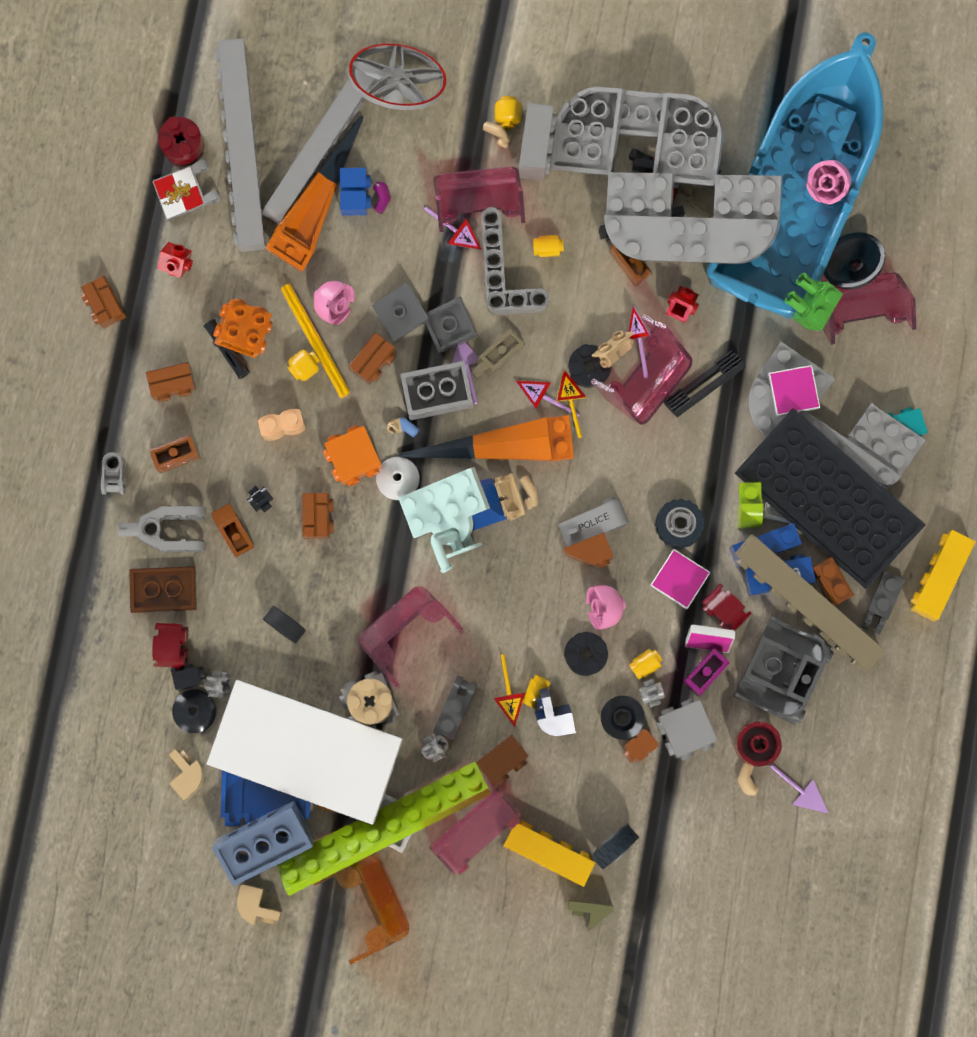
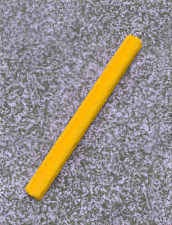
M291 284L281 287V292L339 397L344 398L348 396L350 390Z

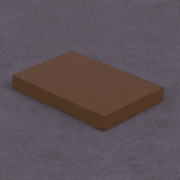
M195 566L129 569L130 613L197 610Z

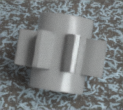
M213 671L212 675L206 677L205 688L209 691V696L224 698L225 694L231 692L232 681L228 678V673Z
M654 679L643 682L644 687L639 688L643 704L649 703L650 707L660 705V699L665 698L661 683L655 684Z
M433 733L422 740L424 745L421 751L426 759H433L434 762H437L448 755L446 752L448 742L443 736H437L436 733Z

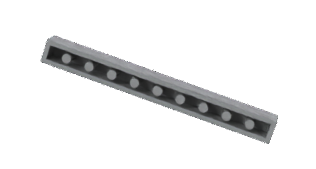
M243 38L218 41V49H215L216 61H220L221 68L217 69L218 81L222 82L223 88L219 89L220 102H224L225 108L221 110L222 122H226L227 130H223L224 142L228 143L229 150L225 151L226 162L230 163L231 171H227L228 183L232 184L233 191L229 192L231 205L234 204L235 212H231L232 224L237 227V233H233L234 244L239 247L241 252L266 250L246 45Z

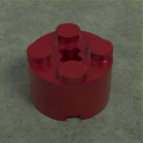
M170 117L159 130V146L171 163L178 166H186L201 157L204 151V141L198 126L192 120L185 117Z
M720 583L702 601L705 605L702 610L711 618L715 615L720 620L718 625L722 629L736 631L752 613L750 611L745 613L743 610L746 607L729 590L723 592L721 590L723 585Z
M156 623L154 630H158V636H153L152 658L153 661H156L153 664L154 667L182 668V666H185V661H188L189 650L185 648L186 640L189 639V627H185L184 624Z
M753 722L739 730L735 738L734 749L742 762L753 767L766 766L773 763L781 753L782 743L780 734L769 723ZM760 739L762 741L761 746L763 747L755 749V743L753 742Z

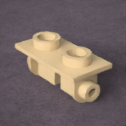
M615 332L608 342L598 347V350L592 354V357H599L601 360L600 365L603 368L611 367L619 357L623 356L633 347V340L629 337L634 332Z
M511 473L505 477L495 478L494 486L498 496L503 498L501 505L504 517L513 521L526 515L514 474Z

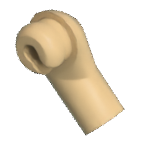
M489 121L484 123L483 130L499 138L497 141L499 147L507 148L511 138L503 127Z
M524 476L520 479L519 483L528 495V498H525L523 503L530 510L539 503L538 493L530 478Z
M743 763L738 776V784L746 795L754 796L758 792V786L754 784L750 777L754 767Z

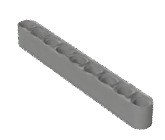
M355 69L356 79L366 92L379 80L366 75L364 71ZM349 79L266 204L262 215L279 224L318 173L366 100L354 89Z

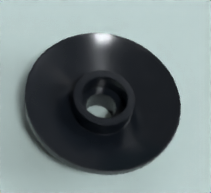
M198 689L187 690L180 694L172 708V715L176 725L188 733H200L207 730L213 724L217 713L213 698L208 693ZM191 707L197 708L195 715L190 714L189 710Z
M622 695L611 698L606 702L601 711L602 727L608 735L615 739L626 740L633 738L641 731L645 722V714L641 704L629 696ZM626 715L627 721L622 723L619 721V717Z

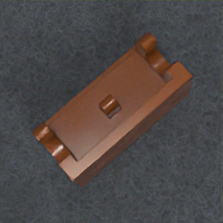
M615 245L611 247V256L634 286H637L652 275L651 270L642 260L625 255Z

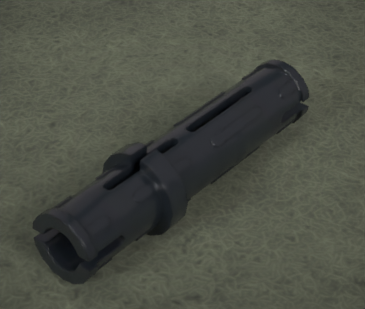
M211 319L205 323L203 327L213 339V345L219 348L238 379L246 377L250 370H248L236 351L214 344L216 336H213L217 325L216 320Z

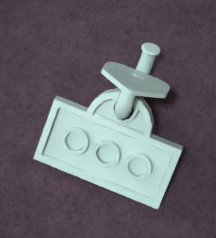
M475 467L399 497L413 538L430 532L433 533L431 535V545L441 568V573L447 572L453 567L448 561L449 558L482 546V542L474 544L471 537L473 529L472 515L490 509ZM442 545L451 546L453 553L446 555Z

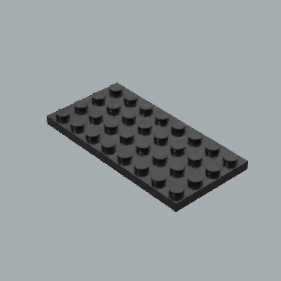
M795 408L788 412L734 473L745 483L761 482L762 498L791 524L794 523L795 527L828 557H833L836 564L865 589L872 584L926 526L919 517Z

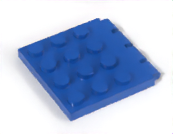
M222 770L221 817H225V826L241 827L242 818H245L246 825L292 801H295L305 821L310 819L311 802Z

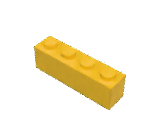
M954 530L947 532V534L943 533L938 542V545L941 547L938 553L934 552L929 561V564L932 566L929 572H925L920 580L922 587L919 592L916 591L910 601L913 604L911 607L912 611L932 621L939 620L976 541Z
M523 820L520 823H514L503 845L504 847L584 887L595 865V862L591 861L592 857L590 854L582 850L578 854L571 850L572 845L562 840L558 844L551 840L552 835L542 830L539 834L532 831L533 826Z

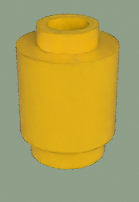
M545 235L533 238L534 256L555 257L560 256V252H564L563 239H559V235Z
M647 649L633 659V663L629 666L638 679L646 678L662 667L660 662L663 659L656 650L651 651Z

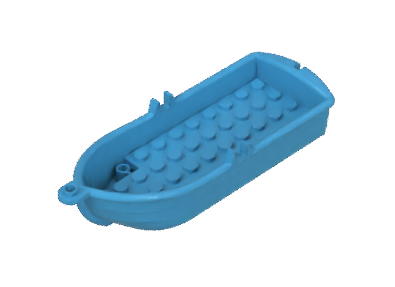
M867 32L860 33L855 38L850 51L826 59L809 70L791 87L779 104L748 175L783 177L778 234L771 247L755 260L741 264L709 263L707 275L713 287L730 293L745 302H751L754 306L792 319L796 310L785 303L786 298L791 300L787 295L794 291L801 298H804L807 291L796 284L797 279L802 281L798 276L805 272L814 281L821 280L842 229L853 208V204L860 192L859 190L873 161L881 138L884 115L883 98L876 70L870 60L876 46V40L872 34ZM825 160H836L843 163L851 175L849 192L842 200L833 204L815 201L807 189L809 171L814 165Z

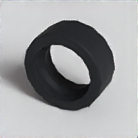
M272 606L263 618L267 624L295 644L306 631L299 623L275 606Z

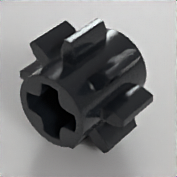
M254 486L248 491L251 496L246 500L256 512L261 509L265 513L272 507L269 502L273 500V497L264 486L260 489Z

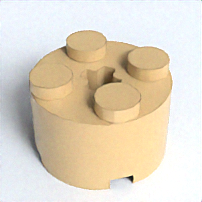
M364 679L357 682L349 691L347 706L349 712L356 720L363 724L374 725L388 718L393 707V697L390 690L382 682L375 679ZM374 696L375 706L372 707L370 705L366 707L367 702L365 699L367 697L371 699Z

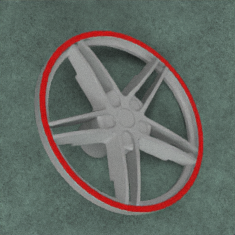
M372 45L357 52L349 64L348 75L354 89L367 100L390 109L416 110L428 107L442 97L446 88V74L441 65L425 52L406 45ZM392 52L389 67L364 58L375 53ZM396 52H399L401 56L400 66L395 65ZM404 54L424 61L431 68L406 70ZM355 69L364 71L366 75L380 81L366 92L356 79ZM439 80L438 91L429 99H426L415 85ZM404 98H406L409 101L411 100L414 103L403 104Z

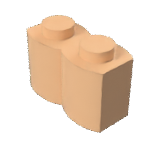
M289 409L280 415H266L258 420L261 435L267 441L280 439L285 434L297 435L306 430L303 415L299 409Z

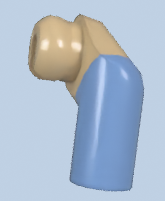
M406 418L393 419L386 426L390 434L405 431L413 438L420 430Z

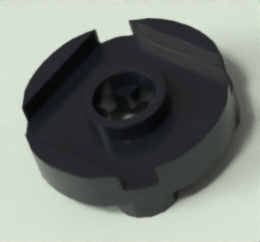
M584 344L577 348L570 356L568 363L569 373L572 380L581 387L592 388L600 386L610 375L611 367L603 368L600 365V358L592 357V354L598 350L599 346ZM592 361L596 369H591L588 372L584 363Z
M591 632L577 633L569 639L565 646L564 657L566 664L577 675L590 676L596 674L603 669L607 662V645L597 634ZM586 648H589L592 658L588 657L586 660H583L580 650L584 651Z

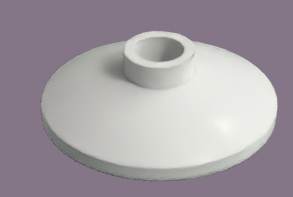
M393 457L381 464L382 469L376 475V483L384 496L389 499L399 500V497L416 491L419 485V472L410 460L403 457ZM400 474L402 478L399 481H395L393 476Z

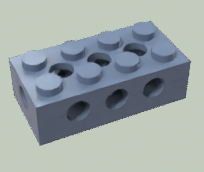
M292 801L216 839L212 849L232 886H235L312 848L315 838L295 801ZM279 831L287 832L288 836H282ZM259 841H265L268 843V845L263 846L259 843ZM239 851H246L248 855H242Z

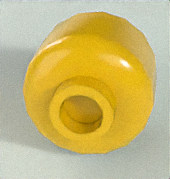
M513 96L501 97L495 103V122L502 125L503 129H513L515 125L520 124L522 121L521 102Z
M302 349L288 360L289 366L287 369L296 381L300 379L305 382L319 371L317 363L320 360L313 351L308 353Z

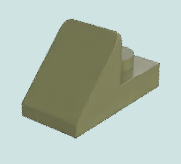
M568 900L567 909L571 910L572 915L585 916V912H588V931H590L613 912L614 906Z

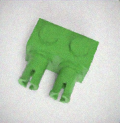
M804 272L798 276L802 281L797 279L796 284L807 291L804 298H801L796 292L792 291L787 295L791 300L786 298L785 303L796 310L792 318L804 328L822 331L843 293L829 282L814 281Z

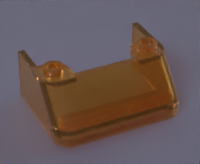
M369 855L314 883L315 886L335 876L339 885L343 888L350 889L359 885L378 925L366 935L365 942L369 950L352 957L349 960L350 965L381 951L408 935L410 930L409 922L381 861L377 857Z

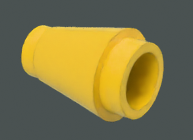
M535 674L534 678L530 679L522 702L534 708L538 704L537 698H541L539 690L544 688L549 690L551 682Z

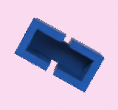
M340 168L341 215H367V209H371V196H367V188H371V175H367L366 168Z

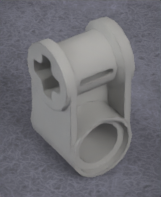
M114 452L106 454L102 461V495H106L107 492H120L121 495H124L126 492L125 460ZM118 458V466L111 469L109 467L110 460Z

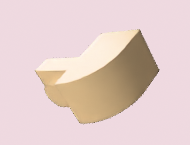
M175 749L169 756L183 772L169 784L183 801H187L201 788L205 777L204 768L199 760L190 764L189 762L192 760L184 750L180 752L178 749Z
M243 883L240 886L237 899V907L241 917L253 925L257 924L258 917H262V922L274 924V921H279L282 911L261 906L265 888Z

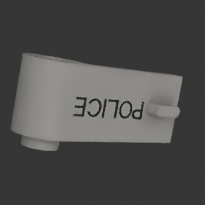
M614 497L602 501L603 505L558 524L567 547L603 532L614 531L628 525L629 521L620 499L615 500Z

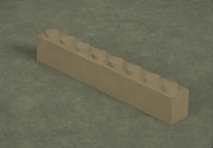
M751 534L734 553L738 557L736 562L745 570L749 567L755 573L752 576L761 584L766 582L770 585L769 591L778 599L781 596L788 602L785 605L794 613L799 611L803 614L802 620L810 627L815 625L819 628L818 634L827 642L831 639L836 643L834 648L843 656L847 653L853 659L850 662L859 670L864 668L869 672L886 653L883 648L754 535Z

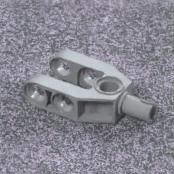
M162 506L140 517L138 523H118V528L120 529L118 530V536H138L143 543L162 552H204L205 540L188 541L181 539V541H165L162 539V521L202 520L206 518V508L201 506ZM152 524L157 525L156 533L148 535L146 532L147 527Z

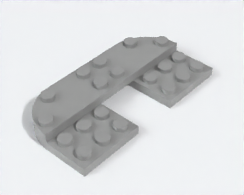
M592 87L578 92L574 98L565 103L558 115L551 156V170L608 176V172H614L619 134L658 138L653 173L674 174L675 183L715 187V177L719 175L722 147L725 144V129L720 116L714 108L700 98L687 94L665 92L662 94L628 91L619 88Z
M608 172L606 215H604L606 231L618 250L629 257L642 261L719 264L750 262L760 257L761 254L771 247L778 234L783 177L716 175L713 218L672 217L674 174Z
M783 342L778 345L755 378L749 392L748 405L751 419L756 428L765 437L786 416L776 417L768 373L812 365L819 401L835 380L830 374ZM872 403L847 438L811 415L813 410L799 412L886 489L899 480L902 473L926 441Z

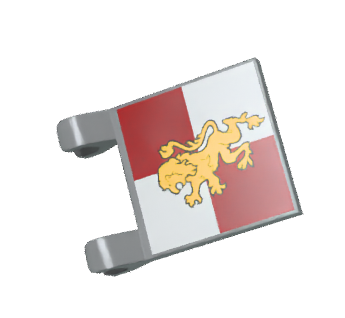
M199 160L189 167L152 181L167 221L203 206L220 202L221 197L215 190L203 196L196 174L209 170L208 163L205 160Z

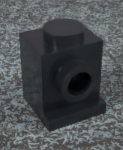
M194 664L182 666L180 671L177 668H170L176 691L204 685L203 679H206V674L203 666L194 667Z

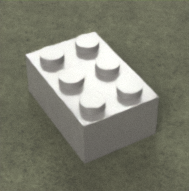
M528 103L519 163V178L544 181L545 174L549 175L551 155L547 154H552L553 134H555L557 114H553L554 106Z
M464 361L400 374L410 421L473 408V400Z

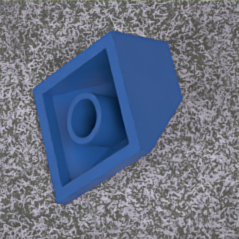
M492 478L480 480L490 509L472 515V531L507 519L504 517L501 501Z

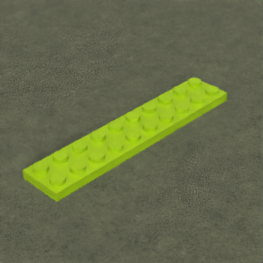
M476 762L466 765L379 809L373 825L357 820L315 841L312 848L277 864L288 896L491 795Z

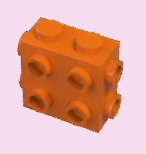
M231 299L227 304H223L219 316L222 319L220 324L216 325L213 336H216L214 344L252 358L257 357L265 350L267 341H264L266 333L269 334L273 324L270 321L272 314L266 312L267 310L263 307L247 305L244 300Z
M359 425L349 428L347 430L348 433L339 436V434H335L327 438L328 442L324 443L326 447L323 450L327 462L332 461L335 469L331 470L336 482L341 480L343 486L346 484L348 487L360 482V478L364 476L368 478L379 474V470L382 469L381 462L365 427H359Z

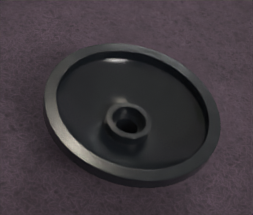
M854 232L839 237L823 275L831 285L840 289L850 290L866 286L875 280L884 268L886 261L884 247L875 236L868 233Z

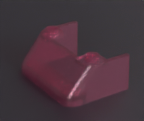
M516 167L439 174L433 178L439 232H444L443 224L455 223L459 219V214L483 212L489 207L501 210L504 215L510 218L520 215L521 223H526L523 189L519 171Z
M895 272L880 273L875 280L861 288L850 290L837 288L843 295L823 327V331L831 345L835 344V335L844 330V323L885 316L888 321L894 324L907 321L911 329L915 330L917 329L915 297L900 274Z
M643 315L642 319L651 329V336H646L644 340V348L648 352L645 357L648 378H644L641 362L623 385L618 381H612L605 385L594 378L591 380V383L608 402L640 425L646 424L664 403L663 400L672 393L691 369L693 362L690 354L668 326L646 315Z
M421 586L415 587L359 636L360 647L397 690L401 686L385 669L394 658V652L387 642L421 614L425 620L431 623H436L445 617L460 635L464 632L463 628L426 588Z
M496 788L431 845L429 849L453 875L456 872L461 875L470 867L467 862L507 827L512 830L521 822L518 819L521 815L503 793Z

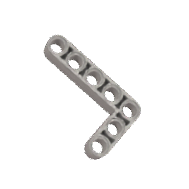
M486 208L482 213V237L488 311L494 315L539 313L545 311L548 307L549 295L544 289L505 290L501 214L496 208ZM488 216H494L497 221L488 223L485 219ZM493 236L498 239V242L490 244L487 242V239ZM496 257L500 262L497 265H491L488 260ZM492 278H498L501 283L498 286H492L489 281ZM535 297H543L545 302L538 305L533 301ZM514 298H521L524 303L520 306H515L512 300ZM493 299H499L502 305L493 307L490 302Z

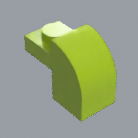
M761 482L739 483L738 529L761 528L763 522Z

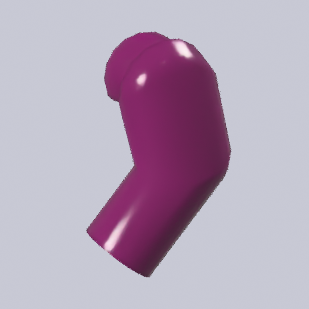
M376 182L373 185V190L377 193L379 199L373 210L383 214L391 200V195L386 183Z

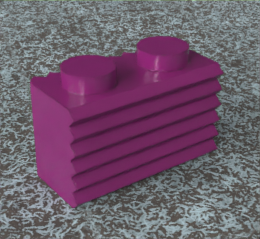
M712 649L698 666L689 673L686 679L683 680V683L699 697L730 662L716 649Z

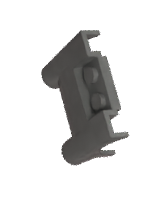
M772 616L761 636L762 638L733 697L795 725L796 722L801 723L806 713L803 709L807 705L826 663L830 662L834 651L831 650L832 646L824 642L818 635L800 631Z

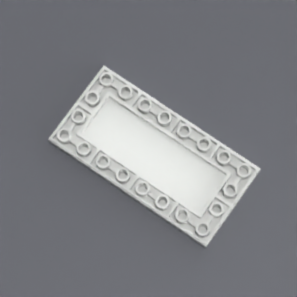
M236 680L207 765L373 825L403 738Z

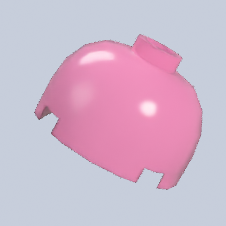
M825 160L814 165L808 173V192L819 203H836L842 200L850 190L851 175L848 168L841 162Z
M329 281L317 289L314 293V310L319 318L332 325L342 323L351 311L348 308L350 301L354 303L353 288L340 281Z
M607 585L588 588L586 604H591L592 612H588V616L593 627L600 630L616 625L623 615V610L626 608L624 598L620 596L617 590Z

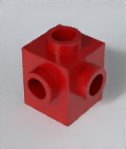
M168 241L160 251L157 269L171 276L181 278L192 267V250Z
M680 285L677 292L672 291L667 300L670 306L666 314L686 323L689 315L694 316L699 303H696L699 294L690 288Z

